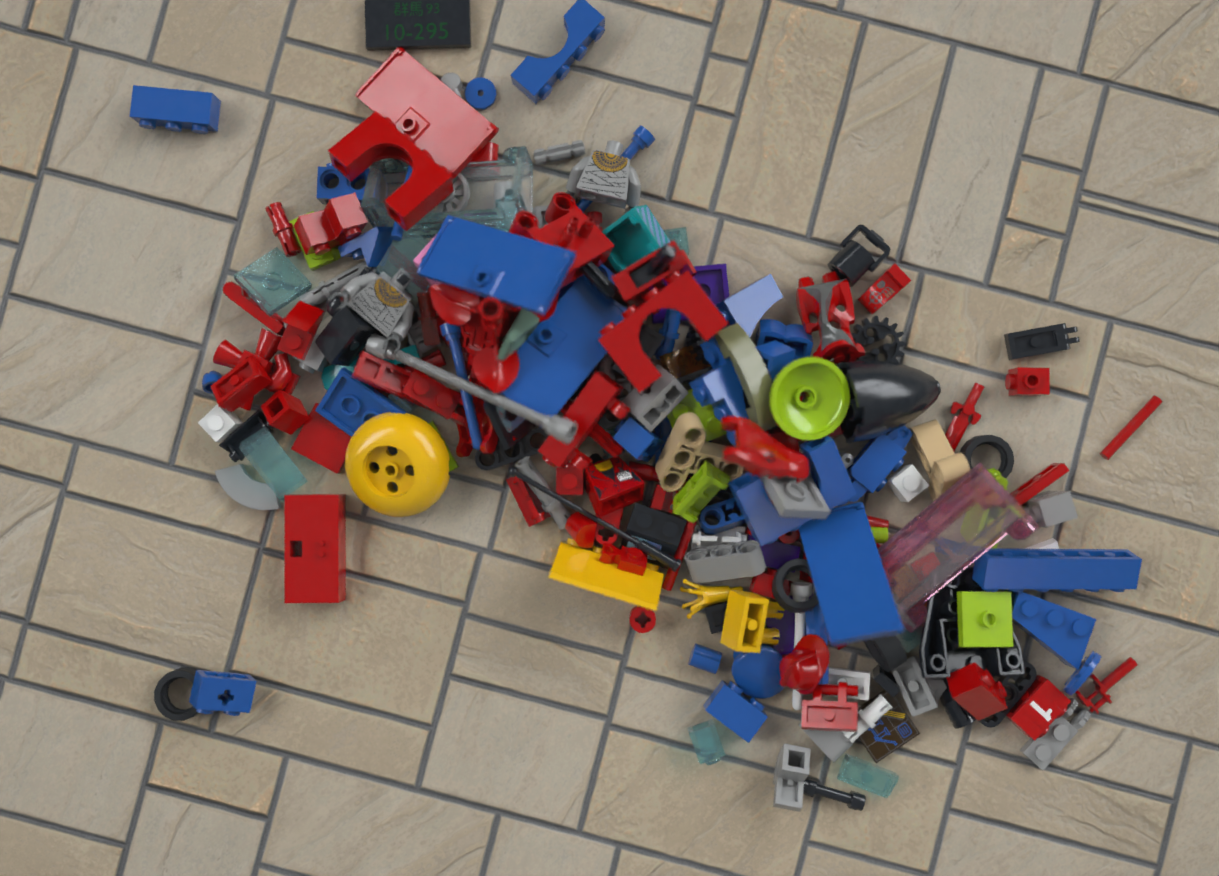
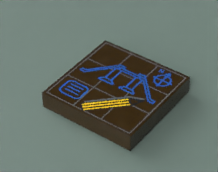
M883 690L858 707V711L860 709L864 710L880 694L893 707L875 722L876 726L874 728H868L858 737L875 763H878L920 734L895 696L892 697L886 690Z

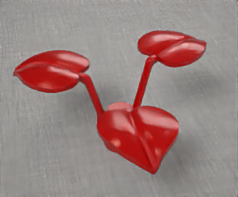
M444 283L431 285L430 295L433 306L446 323L454 326H463L470 321L471 313H480L483 322L490 326L494 348L486 347L476 354L473 360V371L477 379L493 393L499 394L511 386L518 375L520 360L516 351L505 360L501 361L497 358L501 348H499L496 325L502 322L504 310L518 313L522 308L508 306L506 303L501 304L498 299L493 297L484 299L478 305L480 301L479 295ZM560 289L557 291L545 315L532 312L540 318L539 323L548 320L555 312Z

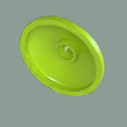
M803 357L787 364L774 379L770 390V410L775 422L785 433L802 440H815L829 435L842 423L848 411L850 391L844 374L836 365L818 357ZM805 392V399L800 401V394Z

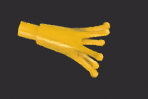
M683 579V584L697 589L684 587L679 589L681 592L697 594L696 600L682 604V609L690 607L691 612L687 614L688 619H691L695 613L708 606L728 601L729 590L743 591L742 586H703L689 582L687 579Z

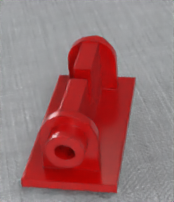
M518 477L506 479L529 527L551 517L548 512L543 510L541 507L542 503L527 482Z

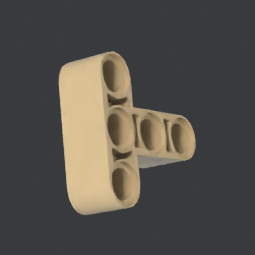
M687 412L679 416L656 463L655 470L660 485L668 492L680 489L689 472L695 474L705 461L729 475V482L743 474L742 466L723 460V450L728 446L705 441L706 433L697 414Z
M934 419L909 428L914 433L911 437L913 446L930 479L928 490L935 506L938 507L963 498L970 477L969 464L962 453L954 454L939 422Z

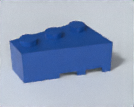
M1008 589V592H1011L1012 622L1059 658L1065 665L1079 670L1096 619L1030 594L1014 592Z

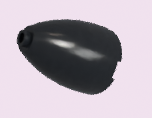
M849 361L834 364L844 374L850 391L848 411L840 424L843 436L846 438V443L872 439L906 425L924 413L941 393L940 384L933 376L910 366L885 361Z

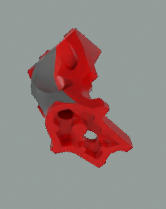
M835 271L823 275L821 284L814 285L811 277L800 278L798 281L796 306L801 322L807 334L812 335V332L819 331L820 344L816 352L813 353V357L822 358L835 364L854 361L858 357L865 356L864 348L861 344L855 343L849 329V325L855 322V315L847 278L840 280ZM841 305L845 308V311L841 312L836 307ZM809 315L817 318L818 321L816 323H811Z

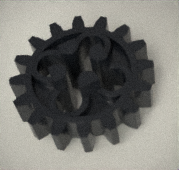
M874 316L871 323L865 318L861 320L862 326L859 324L853 326L856 333H851L855 343L861 344L862 347L884 339L886 335L892 339L891 344L886 343L872 349L865 356L856 358L857 361H879L877 356L881 353L885 355V362L899 364L896 357L904 356L905 353L899 349L905 346L906 342L899 340V337L904 333H896L897 323L889 326V318L886 317L879 322L878 316ZM867 329L874 331L873 337L867 335Z

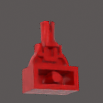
M480 296V301L478 305H480V303L486 298ZM503 311L504 318L500 324L496 325L499 343L508 334L518 313ZM471 313L470 321L466 325L460 326L464 337L463 347L469 353L466 365L468 376L470 375V378L477 379L473 371L474 357L483 348H494L490 326L483 322L480 313Z

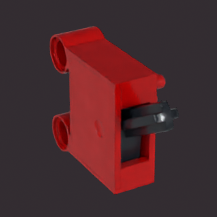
M675 240L611 278L628 308L633 304L638 308L646 302L643 297L655 287L660 291L668 285L665 279L677 270L681 274L688 270L693 277L697 274V271L685 250H680ZM660 309L653 311L652 314L659 313Z

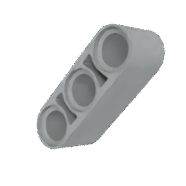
M755 540L699 547L688 551L684 556L691 580L694 583L752 577L763 573L766 569L760 544Z

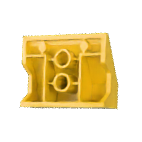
M568 538L567 542L561 541L548 578L654 611L657 610L664 575L662 571H659L658 565L647 562L645 573L643 576L617 569L618 564L600 562L601 547L593 546L592 550L581 548L572 538Z

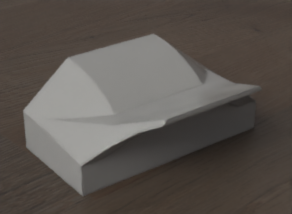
M917 656L907 658L905 663L892 670L912 717L938 707L939 698L946 689V685L943 680L922 678L920 659Z

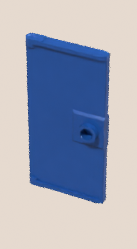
M447 215L420 263L417 274L421 277L466 290L472 294L485 298L493 297L500 302L545 315L576 258V252Z
M583 276L579 277L557 303L553 315L548 320L542 321L517 351L520 360L518 375L511 386L499 394L542 415L556 416L607 354L605 348L598 341L602 336L599 331L610 322L617 325L624 318L621 314L627 308L620 305L614 299H606L590 281Z
M857 502L830 509L831 512L826 519H811L802 524L798 531L830 645L837 646L903 633L905 630L898 614L864 504Z

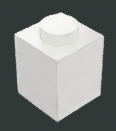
M217 404L198 424L215 442L222 443L243 422L234 412H229Z
M913 464L903 465L887 478L888 481L886 483L900 502H909L929 486Z

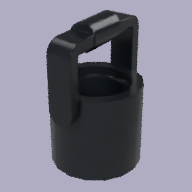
M860 224L841 242L840 246L842 249L827 265L831 272L835 271L840 280L847 278L849 286L853 287L868 270L874 272L889 256L891 249L874 230L870 231L866 226ZM859 232L866 236L865 238L874 246L879 247L884 252L876 262L862 245L852 240Z

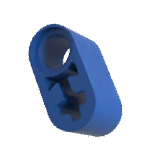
M735 498L705 507L699 519L700 530L707 535H715L743 525L745 519L742 513L740 516L737 513L731 514L733 508L736 511H740ZM709 515L715 516L719 523L714 526L706 523L705 517Z

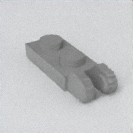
M1074 698L1069 699L1071 702L1068 704L1065 714L1060 718H1056L1049 725V730L1043 737L1037 738L1035 741L1030 738L1020 750L1042 771L1077 734L1078 729L1082 728L1091 717V714L1084 709L1070 722L1065 719L1078 706V702Z

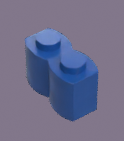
M774 319L759 321L756 333V346L776 340L795 349L794 360L810 357L814 344L813 336L806 333L803 325H785Z

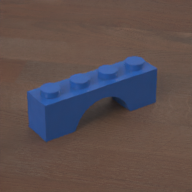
M577 0L563 16L568 38L560 52L549 58L527 56L510 75L512 84L535 104L540 99L545 100L550 95L554 83L558 79L560 81L568 75L569 67L575 60L580 61L587 53L589 44L592 41L597 42L605 32V17L586 0Z

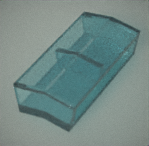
M265 426L241 442L239 449L279 499H282L284 495L292 493L307 482V479Z

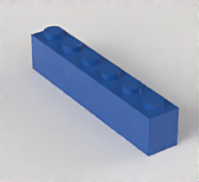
M976 548L972 579L983 590L989 592H997L998 589H1009L1014 592H1023L1024 589H1034L1040 592H1048L1049 589H1059L1065 592H1074L1075 589H1084L1090 592L1109 589L1115 592H1124L1125 589H1137L1142 559L1128 549Z

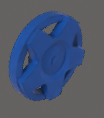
M1094 651L1088 657L1085 656L1079 670L1076 669L1065 682L1064 692L1070 696L1073 695L1093 672L1102 656Z

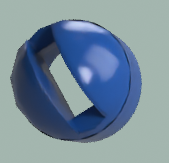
M214 370L204 374L202 379L203 390L213 394L211 385L223 376Z

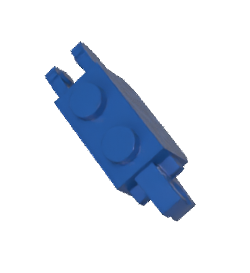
M905 425L889 432L887 435L870 439L854 458L853 464L846 470L857 495L850 498L849 502H857L865 493L879 492L888 481L885 479L891 471H897L905 460L902 457L907 453L904 448L914 434Z

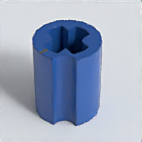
M695 643L688 665L716 674L722 652Z

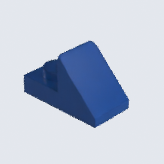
M377 226L339 246L338 250L341 257H353V260L365 258L368 267H384L393 241L391 239L393 227Z

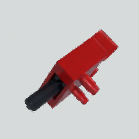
M557 192L553 195L544 214L548 224L541 228L538 227L539 221L537 217L531 212L520 211L515 215L508 233L576 252V258L559 289L584 275L606 299L610 300L617 294L618 289L597 268L606 262L615 245L594 224V219L587 217L579 209L571 195L565 192Z

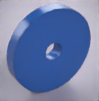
M479 77L467 84L465 97L468 104L478 110L487 109L496 100V88L489 79ZM483 91L484 94L479 96L478 92Z

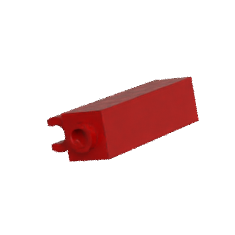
M603 371L596 372L562 417L577 423V431L574 438L569 444H566L549 435L538 450L543 455L542 459L552 467L557 466L560 468L565 466L570 460L579 470L586 469L592 460L580 452L578 448L605 412L610 409L614 415L622 419L631 410L625 403L617 399L623 387Z

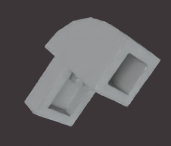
M783 744L777 757L773 784H775L773 807L801 811L804 781L809 775L810 748Z

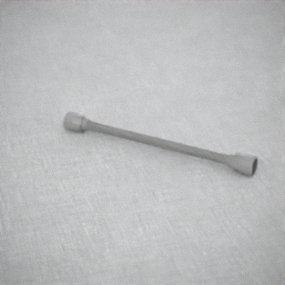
M377 333L372 334L367 340V353L388 361L396 359L487 402L493 403L518 416L520 415V417L541 425L543 429H546V433L552 435L557 440L569 444L576 434L577 423L555 415L552 417L542 415L535 410L493 393L486 388L401 350L392 355L396 346L393 343H387L383 350L382 346L387 338Z

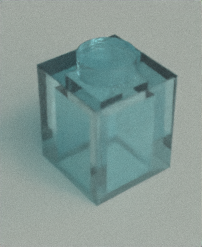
M712 719L687 728L700 764L712 765L721 760L720 757L725 756Z

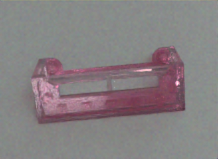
M978 463L878 548L903 627L910 633L926 620L927 609L924 603L1006 535L1009 534L1013 539L1022 540L1040 528L1035 520L981 463Z

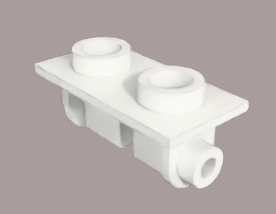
M696 525L691 537V550L699 547L746 541L745 527H736L715 535H707L700 530L699 525Z

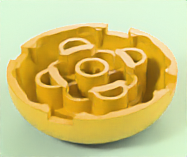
M385 412L370 418L355 431L347 446L345 470L352 490L369 508L387 516L409 517L429 509L441 498L450 478L448 462L450 457L443 439L426 421L409 413ZM388 446L397 448V453L391 455L388 452ZM372 462H376L379 465V469H374ZM410 465H413L414 475H410L407 472ZM392 482L397 484L398 490L393 489Z

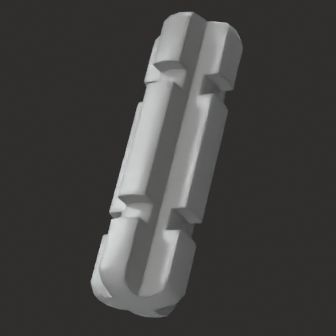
M582 140L573 141L571 145L564 143L548 147V150H544V148L534 150L535 163L542 165L547 164L549 160L556 162L570 159L572 155H575V157L585 155L584 143Z

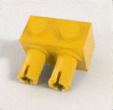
M729 590L720 643L738 652L760 653L761 644L776 646L779 640L773 639V637H780V632L777 628H764L766 617L782 619L784 614L778 611H784V609L777 602H769V599L756 593Z

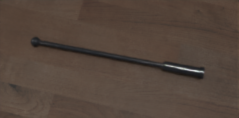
M511 466L508 469L509 476L520 478L635 544L643 553L668 566L672 571L676 572L680 566V559H675L644 540L639 541L520 473L517 467Z

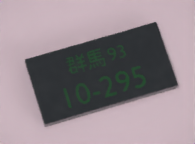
M365 0L367 51L395 50L397 47H402L404 50L472 48L470 0Z

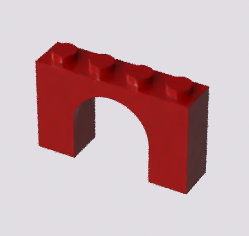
M377 111L328 150L332 165L349 181L354 180L369 166L382 159H398L404 161L413 169L409 179L384 200L388 215L406 232L454 191L451 172L445 166L440 167L434 162L433 157L427 150L419 149L407 133L402 134L390 118H384Z
M679 270L665 279L668 285L660 291L655 287L643 297L646 301L638 308L633 304L621 314L624 319L617 325L610 322L599 331L602 336L598 341L639 393L662 376L645 355L639 343L640 326L650 313L661 308H669L680 312L703 341H707L729 324L688 270L682 274Z

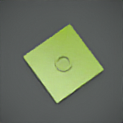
M957 592L959 647H1013L1011 592Z

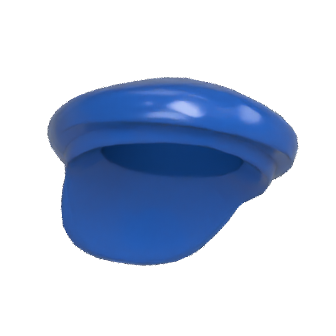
M761 644L760 653L738 652L734 650V662L731 668L732 676L738 687L744 690L743 692L746 695L756 699H766L775 696L785 688L779 684L781 680L779 666L783 657L777 650L770 647L769 644Z

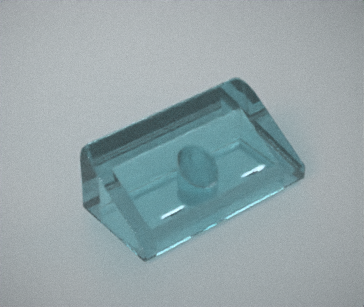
M845 754L837 779L888 798L897 784L899 776L893 771Z

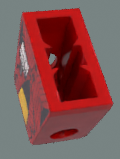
M598 453L589 456L592 461L584 471V487L597 517L643 500L645 482L620 457L603 460Z

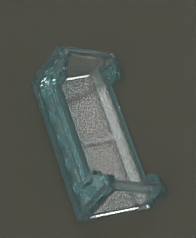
M527 147L507 148L503 153V160L470 162L460 172L469 183L471 193L466 208L461 211H447L445 206L444 212H429L407 232L404 230L402 239L434 238L447 215L508 232L518 212L528 211L533 214V163ZM382 159L373 163L370 167L361 208L373 228L377 226H394L395 221L388 215L384 200L404 184L408 166L404 167L398 159ZM455 177L453 184L459 179V177ZM462 185V186H461L459 189H457V190H463V189H464V186ZM463 196L455 198H457L459 201H462ZM452 202L453 209H456L458 205Z

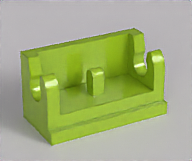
M705 461L673 498V513L679 514L686 520L695 523L698 520L697 516L700 514V511L720 489L725 490L728 487L727 483L730 481V476Z

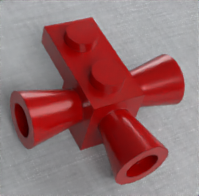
M261 328L255 353L247 350L242 352L228 340H224L215 351L213 363L235 368L250 355H253L269 377H271L277 368L276 363L270 360L278 351L277 347L282 337ZM292 372V379L282 391L292 395L301 376ZM254 396L240 407L250 411Z

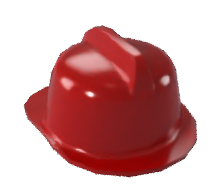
M814 634L803 636L793 651L783 657L779 666L781 676L779 684L781 686L795 689L804 695L810 694L815 690L828 668L830 659L828 646L821 637Z

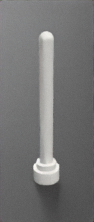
M807 582L790 583V595H793V600L799 602L808 600L809 596H812V584ZM806 612L795 613L794 648L800 639L805 636ZM793 689L792 707L795 710H801L803 694Z

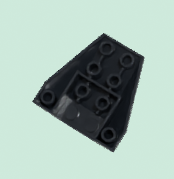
M974 567L933 569L919 646L921 674L924 679L947 680V677H950V673L974 662L983 670H988L992 677L1025 674L1021 646L1014 631L1013 647H959L957 592H989L983 590L972 579Z

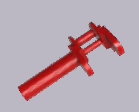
M1129 657L1102 681L1091 673L1089 677L1094 680L1093 683L1096 690L1087 698L1078 690L1074 694H1076V697L1084 706L1091 708L1089 709L1091 713L1094 712L1098 715V709L1106 702L1112 703L1110 700L1111 696L1109 694L1106 695V692L1138 666L1133 658ZM1099 693L1102 698L1093 705L1090 700Z

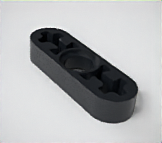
M1023 660L1025 673L1027 674L1025 678L1013 675L1003 676L997 680L1003 686L1011 688L1012 696L1005 701L1007 709L993 714L992 719L984 718L979 720L981 724L991 728L1001 723L1035 681L1037 673L1032 664ZM1012 679L1015 681V683L1019 684L1020 686L1017 688L1014 684L1008 682V680Z

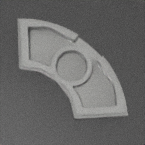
M243 464L215 471L216 477L224 491L236 502L257 510L282 508L276 484L262 483L254 480L247 473Z

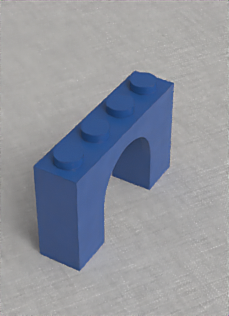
M827 435L800 444L803 454L808 458L811 477L829 509L844 505L850 498L857 495L832 438ZM750 472L728 483L753 538L761 546L775 542L781 535L789 531H795L802 524L813 519L780 517L774 504L771 503L761 479Z

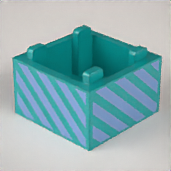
M647 205L633 207L602 231L615 245L608 260L617 273L670 242Z

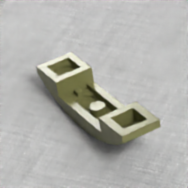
M738 323L718 331L714 336L724 359L730 357L751 406L746 409L749 419L764 431L777 426L769 403L772 381L754 343Z

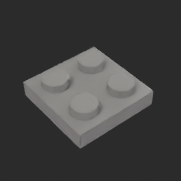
M810 474L801 483H797L796 478H789L788 476L780 479L778 477L768 479V475L760 478L780 517L826 519L831 512Z

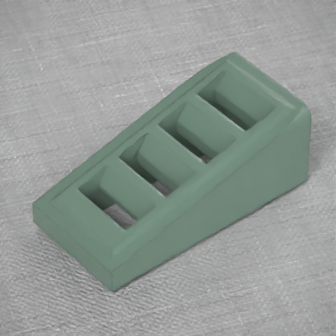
M519 310L497 358L501 361L505 360L522 346L535 330L540 318L529 310Z

